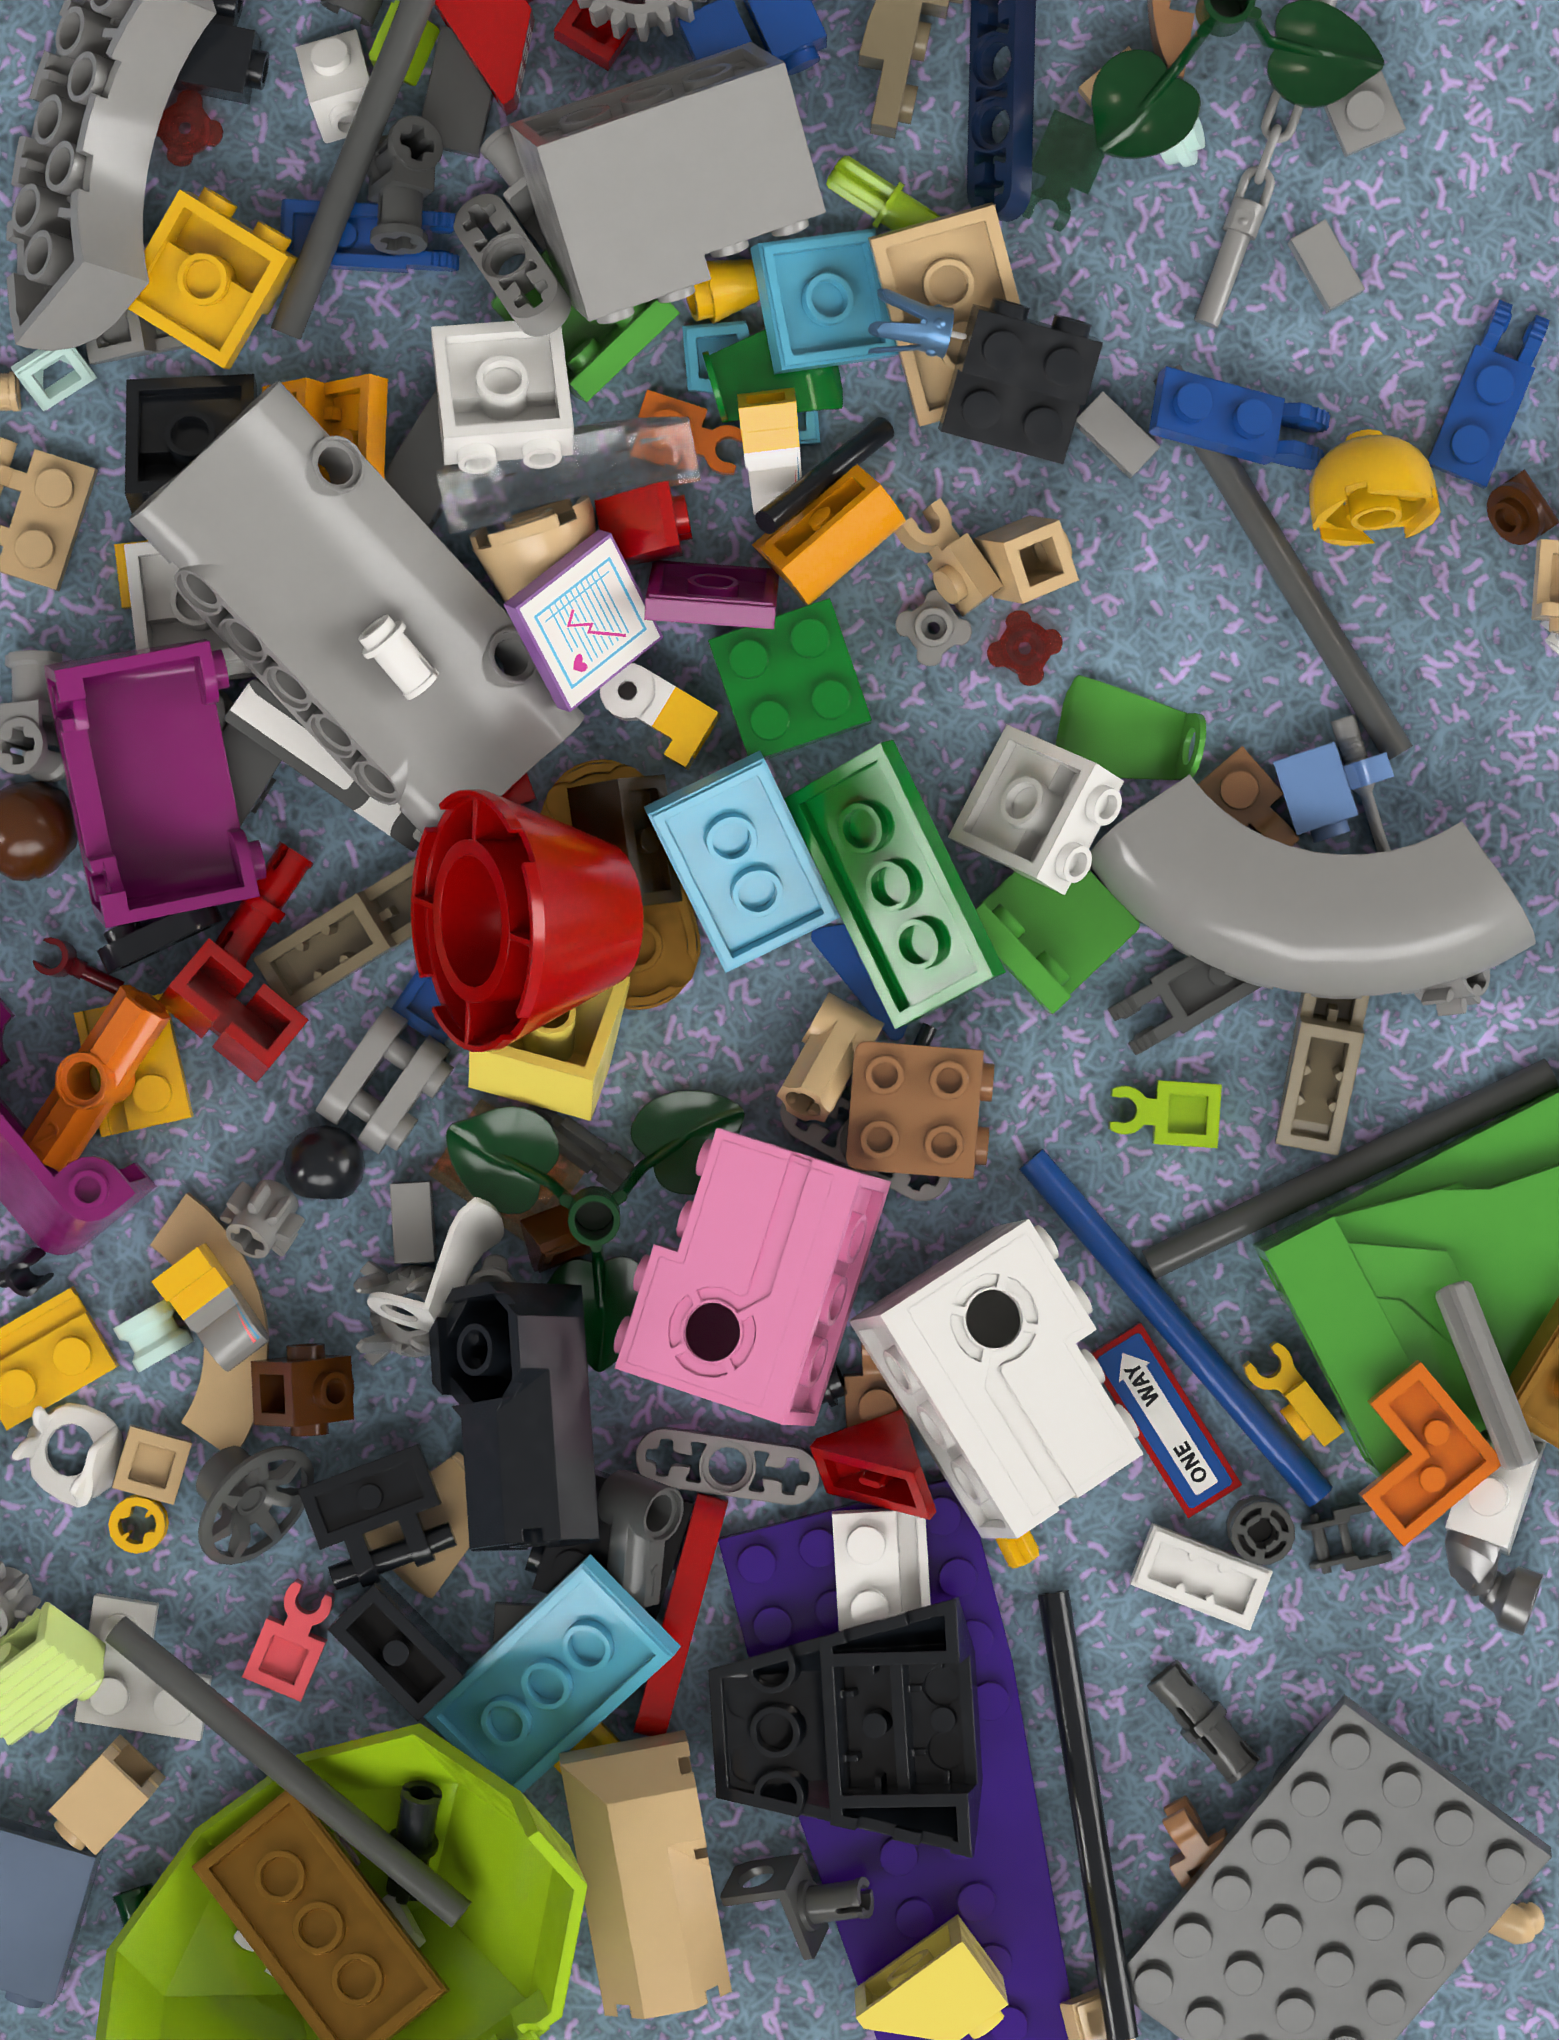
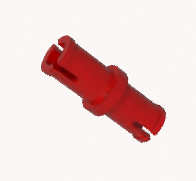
M280 841L276 846L277 849L265 865L266 878L257 880L260 897L241 900L242 902L214 942L244 967H246L247 961L272 923L275 922L278 925L281 923L286 915L281 911L307 870L313 866L311 861Z

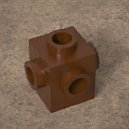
M324 1343L287 1345V1357L251 1361L254 1425L290 1427V1436L301 1437L329 1434V1423L354 1420L353 1395L355 1386L352 1377L351 1356L325 1355Z

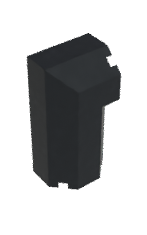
M487 1281L452 1288L445 1303H454L446 1318L437 1317L429 1331L432 1384L442 1395H452L459 1403V1405L452 1406V1408L461 1417L470 1550L472 1552L528 1550V1547L546 1546V1548L600 1542L582 1285Z

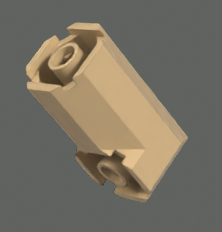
M685 1730L559 1753L577 1862L588 1885L585 1907L605 2016L618 2017L617 2005H629L631 2018L649 2019L696 2010L708 2004L706 1991L715 1986H718L720 1997L732 1992L706 1849V1838L694 1772H692L690 1750Z

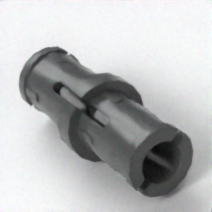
M1178 1660L1168 1665L1147 1685L1148 1689L1166 1706L1176 1721L1182 1726L1180 1734L1189 1744L1195 1742L1216 1765V1768L1229 1784H1233L1243 1778L1257 1765L1260 1757L1240 1737L1225 1718L1227 1710L1219 1701L1212 1702L1202 1692Z

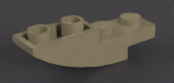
M875 0L867 22L858 60V66L882 71L871 120L870 134L895 139L898 122L911 125L919 86L907 84L911 60L924 62L932 23L920 21L921 14L946 19L949 3L962 4L963 0Z

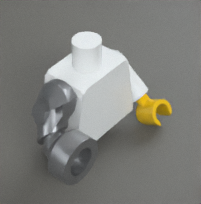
M1487 1429L1480 1432L1494 1449ZM1532 1432L1530 1433L1538 1451V1458L1530 1464L1513 1470H1505L1499 1467L1451 1507L1445 1527L1447 1531L1445 1547L1450 1576L1455 1578L1460 1587L1466 1590L1470 1596L1479 1595L1481 1604L1494 1612L1498 1627L1520 1635H1524L1543 1574L1518 1566L1504 1575L1497 1571V1564L1501 1553L1507 1556L1510 1555L1545 1445L1548 1443Z

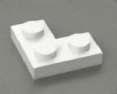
M98 1593L94 1595L88 1631L106 1643L103 1664L104 1679L98 1690L85 1701L77 1700L75 1722L195 1741L202 1739L205 1723L105 1641L111 1630L125 1616L154 1639L159 1603ZM195 1673L211 1686L212 1675Z

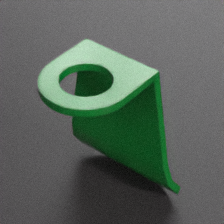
M766 329L709 355L708 351L702 352L722 423L740 421L737 394L795 388L797 413L838 410L843 407V388L838 366L774 374Z

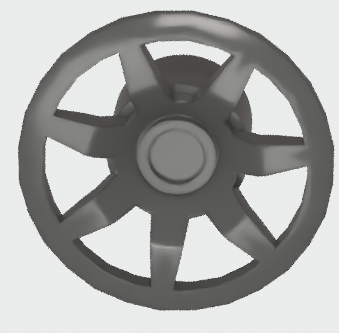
M282 1445L267 1448L251 1456L242 1447L230 1446L218 1451L204 1464L196 1481V1491L206 1502L199 1522L198 1540L202 1551L212 1561L219 1564L233 1565L254 1559L277 1544L291 1529L304 1510V1505L298 1492L300 1488H282L278 1486L290 1483L299 1469L301 1470L300 1488L314 1483V1468L306 1454L295 1447ZM283 1459L287 1460L276 1470L268 1471V1463ZM273 1505L281 1507L293 1506L290 1513L279 1525L269 1512ZM218 1513L221 1516V1518L214 1523L215 1517ZM257 1523L268 1536L252 1547L247 1548L251 1540L250 1525ZM232 1534L228 1551H221L215 1547V1542Z

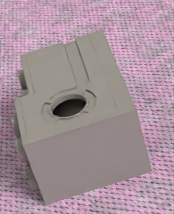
M752 42L509 124L554 275L569 295L571 305L589 322L597 320L599 324H610L624 320L634 314L633 306L656 298L660 303H670L687 298L695 292L694 285L711 280L705 254L711 253L712 257H726L739 253L748 248V239L769 232L772 233V236L777 237L791 235L806 229L809 226V218L826 213L786 64Z

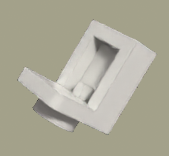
M356 29L295 47L309 103L325 143L346 138L370 78L367 62Z

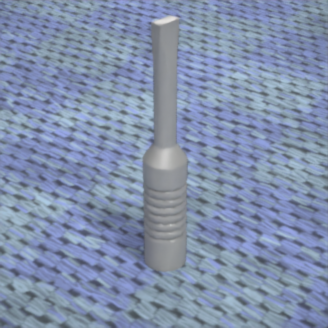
M1356 715L1331 721L1344 766L1368 758ZM1375 783L1354 789L1353 791L1361 797L1377 852L1391 851L1373 796Z

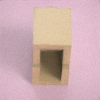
M119 1734L49 1809V1812L57 1819L54 1827L71 1846L78 1850H83L86 1846L96 1855L149 1800L166 1777Z

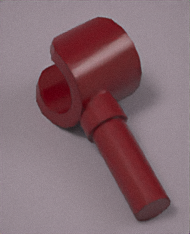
M52 937L43 939V941L60 948L62 960L57 967L51 969L48 965L33 960L34 967L41 974L53 977H65L69 974L114 995L120 986L125 983L88 965V962L77 958V952L74 947L64 940Z

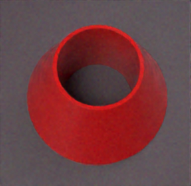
M459 790L451 793L439 803L440 810H445L437 827H425L416 854L411 889V927L419 977L432 978L441 1006H433L431 1010L443 1031L454 1043L471 1052L500 1050L620 983L630 974L637 961L642 943L643 903L636 873L628 857L619 847L486 790Z

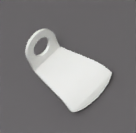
M474 1197L458 1211L449 1227L425 1302L385 1292H373L368 1297V1306L379 1315L393 1322L429 1332L437 1317L446 1318L454 1303H445L452 1288L466 1286L474 1266L483 1253L501 1241L504 1235V1224L498 1210L490 1202ZM385 1304L403 1308L412 1313L414 1316H409L396 1312L387 1307Z

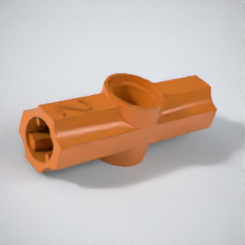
M132 985L120 986L78 1052L67 1056L59 1064L55 1073L54 1089L22 1136L25 1143L44 1165L60 1172L68 1164L77 1160L113 1105L123 1102L131 1094L135 1085L136 1070L171 1018L165 1010L166 1006L151 994L138 990ZM92 1065L98 1069L101 1076V1087L98 1093L90 1082Z

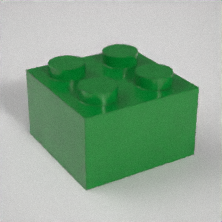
M830 598L776 616L774 629L743 627L708 640L747 756L760 750L764 759L767 760L871 724L872 719Z

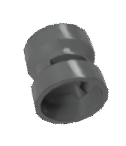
M1264 1495L1248 1496L1239 1500L1229 1512L1226 1521L1227 1536L1237 1553L1246 1561L1257 1565H1271L1282 1560L1291 1550L1295 1540V1527L1288 1512L1274 1499Z

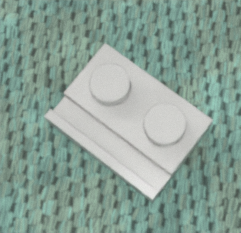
M885 1508L832 1511L839 1631L931 1605L926 1519Z

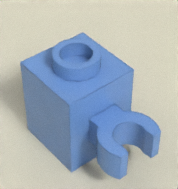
M1336 742L1273 762L1296 835L1310 831L1314 843L1350 832L1347 819L1359 815L1352 790L1394 777L1387 752L1343 766Z

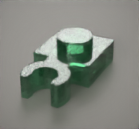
M1054 109L1032 162V171L1045 176L1046 179L1041 188L1031 192L1030 202L1022 214L1023 217L1031 219L1035 207L1040 201L1052 200L1059 208V216L1055 221L1053 229L1061 232L1066 228L1071 218V205L1068 200L1071 188L1089 195L1106 155L1096 146L1093 125Z

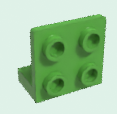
M545 249L540 254L553 272L547 249ZM536 288L525 294L534 308L543 302ZM496 296L491 301V307L504 321H514L498 296ZM656 298L633 306L634 314L624 320L610 324H599L597 320L589 322L571 305L570 314L561 326L569 391L574 397L588 402L675 319L680 312L671 302L660 303Z
M1090 870L1081 881L1071 883L1065 895L1014 871L975 908L1002 965L1049 1014H1054L1072 997L1070 994L1140 928L1139 922Z

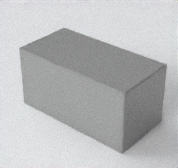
M1326 219L1293 237L1288 242V247L1326 314L1360 295L1365 290Z
M1103 391L1077 417L1075 426L1129 479L1160 448Z
M432 1180L391 1183L390 1199L394 1264L435 1262L437 1260Z

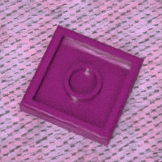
M656 560V562L652 563L645 598L644 620L774 629L779 575L772 568Z

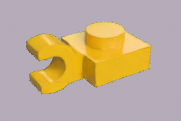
M1273 1341L1269 1344V1347L1278 1357V1369L1273 1374L1264 1376L1259 1374L1252 1363L1247 1361L1242 1365L1243 1371L1248 1380L1258 1388L1280 1391L1289 1403L1280 1410V1413L1302 1441L1313 1434L1317 1441L1325 1447L1345 1431L1306 1380L1296 1370L1290 1352L1279 1342Z

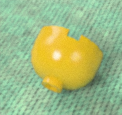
M1360 430L1347 436L1345 442L1331 449L1320 460L1309 484V505L1313 529L1315 531L1319 527L1321 539L1329 544L1339 546L1373 544L1375 542L1363 531L1404 527L1405 538H1408L1432 525L1441 513L1437 487L1429 461L1418 448L1398 437L1383 435L1378 430Z

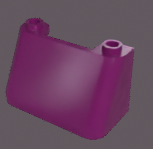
M202 639L45 665L48 695L89 896L94 914L104 927L109 928L260 897L257 880L264 879L267 876L265 860L259 840L248 842L245 832L240 828L216 703L219 702V689L229 688L228 671L222 650L212 651L210 641Z
M1 998L0 1069L10 1061L4 1051L3 1034L7 1023L15 1016ZM0 1097V1201L31 1239L45 1252L54 1255H68L82 1249L157 1187L137 1162L118 1169L106 1159L90 1156L81 1157L71 1162L60 1172L44 1165L22 1139L27 1129Z

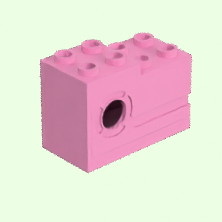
M716 1128L713 1139L709 1138L704 1142L698 1155L696 1174L701 1176L694 1201L689 1200L685 1203L678 1219L676 1234L677 1237L682 1238L679 1248L653 1244L651 1254L644 1255L638 1264L633 1281V1289L638 1292L631 1317L626 1316L620 1323L614 1340V1352L619 1354L615 1369L781 1425L815 1426L891 1181L756 1138Z

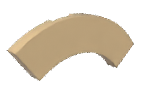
M189 1192L186 1193L150 1246L159 1252L171 1265H174L196 1247L206 1243L257 1315L269 1336L267 1314L262 1293L244 1254L240 1253L230 1244L226 1236V1226L213 1212ZM269 1342L229 1372L225 1371L214 1360L204 1346L203 1367L198 1389L181 1423L219 1450L230 1446L242 1447L254 1424L251 1361L268 1359Z

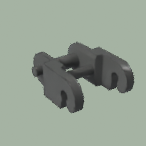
M1355 1502L1330 1508L1332 1517L1320 1519L1319 1513L1310 1514L1311 1521L1300 1525L1301 1530L1311 1531L1317 1559L1309 1563L1310 1569L1321 1568L1323 1574L1331 1573V1566L1343 1564V1569L1348 1572L1383 1564L1393 1559L1389 1550L1378 1552V1555L1372 1556L1369 1554L1360 1557L1353 1551L1347 1523H1349L1351 1515L1373 1511L1366 1502ZM1338 1525L1344 1553L1330 1556L1324 1528Z

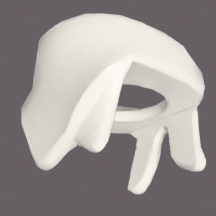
M66 1403L52 1408L48 1413L42 1406H37L32 1414L33 1426L30 1427L27 1438L13 1452L12 1459L18 1461L23 1458H29L33 1479L43 1490L61 1502L77 1508L88 1505L91 1499L98 1497L112 1486L124 1446L121 1431L116 1423L105 1413L88 1405ZM69 1424L81 1426L89 1433L93 1441L92 1446L88 1450L83 1471L74 1476L60 1474L53 1468L48 1458L50 1438L57 1429Z

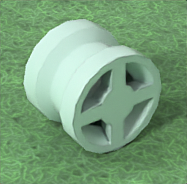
M162 1300L113 1328L119 1340L126 1341L131 1346L134 1352L132 1363L138 1373L194 1341L188 1330L179 1328L173 1318L175 1308L169 1301Z

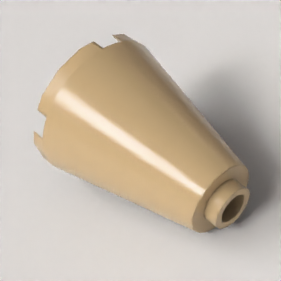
M582 495L574 506H572L570 498L561 499L502 518L505 530L488 534L486 526H483L469 534L472 550L504 602H507L596 532L594 508L588 495Z

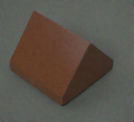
M561 1204L519 1220L534 1272L538 1271L541 1273L569 1260L591 1253L590 1246L577 1241L570 1232L568 1208Z

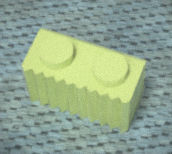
M45 1601L41 1609L36 1608L32 1616L27 1615L23 1622L19 1621L14 1629L10 1628L7 1634L0 1638V1738H4L7 1745L16 1743L31 1731L35 1733L44 1732L54 1722L59 1710L76 1698L80 1701L89 1699L98 1690L104 1679L103 1664L106 1643L49 1602Z

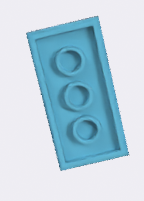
M590 1554L468 1668L465 1676L423 1717L450 1744L524 1793L559 1761V1753L569 1752L668 1662L681 1646Z

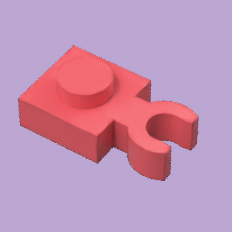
M296 1579L289 1586L284 1596V1609L288 1615L286 1621L271 1615L266 1618L242 1678L301 1702L328 1640L311 1633L314 1625L324 1621L330 1614L334 1606L335 1596L327 1591L318 1609L313 1611L306 1610L301 1607L298 1601V1595L302 1590L304 1581Z

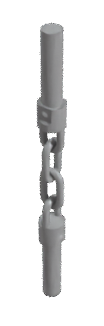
M1316 0L1336 7L1338 0ZM1275 89L1270 96L1261 122L1262 134L1267 139L1266 146L1259 165L1248 168L1240 178L1222 227L1226 233L1194 318L1196 322L1207 327H1219L1249 242L1257 237L1275 186L1274 175L1267 169L1277 143L1288 141L1293 136L1303 111V107L1294 105L1285 131L1281 133L1282 127L1279 124H1275L1271 130V122L1281 97ZM1255 176L1254 182L1257 185L1262 184L1264 179L1266 182L1259 203L1244 198L1250 179Z

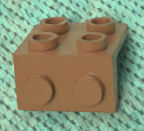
M864 1041L858 1044L854 1051L846 1149L848 1165L856 1170L974 1179L975 1165L986 1166L989 1144V1127H978L980 1101H992L994 1064L983 1063L984 1050Z

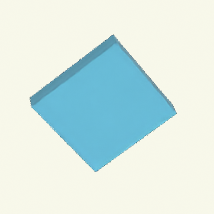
M875 228L764 242L750 248L774 374L874 361L894 357L899 354L898 352L868 354V350L871 348L897 346L895 340L876 337L868 331L870 324L875 321L890 322L886 304L880 300L877 294V290L881 288L868 240V237L876 235Z

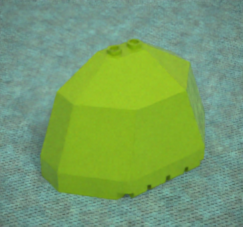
M421 1723L297 1754L296 1757L388 1833L397 1826L401 1804L400 1794L405 1783L416 1780L427 1781L439 1787L442 1792L434 1831L439 1840V1846L436 1854L430 1858L429 1867L472 1903L451 1928L421 1902L408 1901L407 1906L426 1939V1942L419 1949L450 1988V1991L391 2040H540L539 2037L550 2029V2025L563 2016L588 1886L569 1844L520 1790ZM269 1776L195 1828L106 1950L95 2040H320L275 1978L265 1972L266 1966L254 1951L242 1948L235 1941L233 1936L238 1930L192 1868L195 1863L285 1791ZM327 1825V1827H328V1828L330 1829V1831L333 1833L334 1830L331 1829V1828ZM349 1844L360 1859L361 1863L358 1865V1868L379 1896L384 1898L388 1894L386 1891L388 1875Z

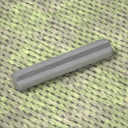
M1458 1281L1438 1290L1435 1298L1501 1467L1505 1470H1513L1530 1464L1538 1458V1451L1474 1288L1469 1281Z

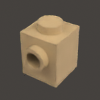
M1029 515L974 538L977 548L1003 584V587L992 595L995 599L1024 604L1079 581L1072 560L1070 541L1058 519Z

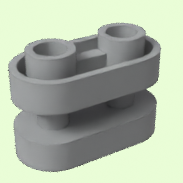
M388 1006L373 1023L315 1110L336 1126L348 1111L359 1117L367 1125L361 1132L358 1141L378 1155L386 1145L395 1151L400 1148L418 1119L408 1113L409 1110L412 1109L422 1093L433 1099L454 1069L453 1066L445 1061L451 1049L429 1035L418 1050L402 1040L400 1035L409 1020ZM385 1058L403 1072L384 1100L380 1102L363 1089Z

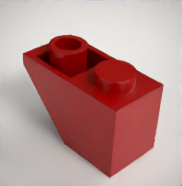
M669 480L649 484L594 501L599 530L612 534L627 566L681 557L683 554L680 541L693 539L685 495L672 496Z

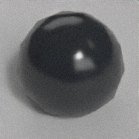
M323 1125L308 1128L294 1138L286 1150L283 1166L286 1181L295 1194L313 1199H342L352 1195L362 1182L365 1161L363 1150L353 1136L341 1128Z

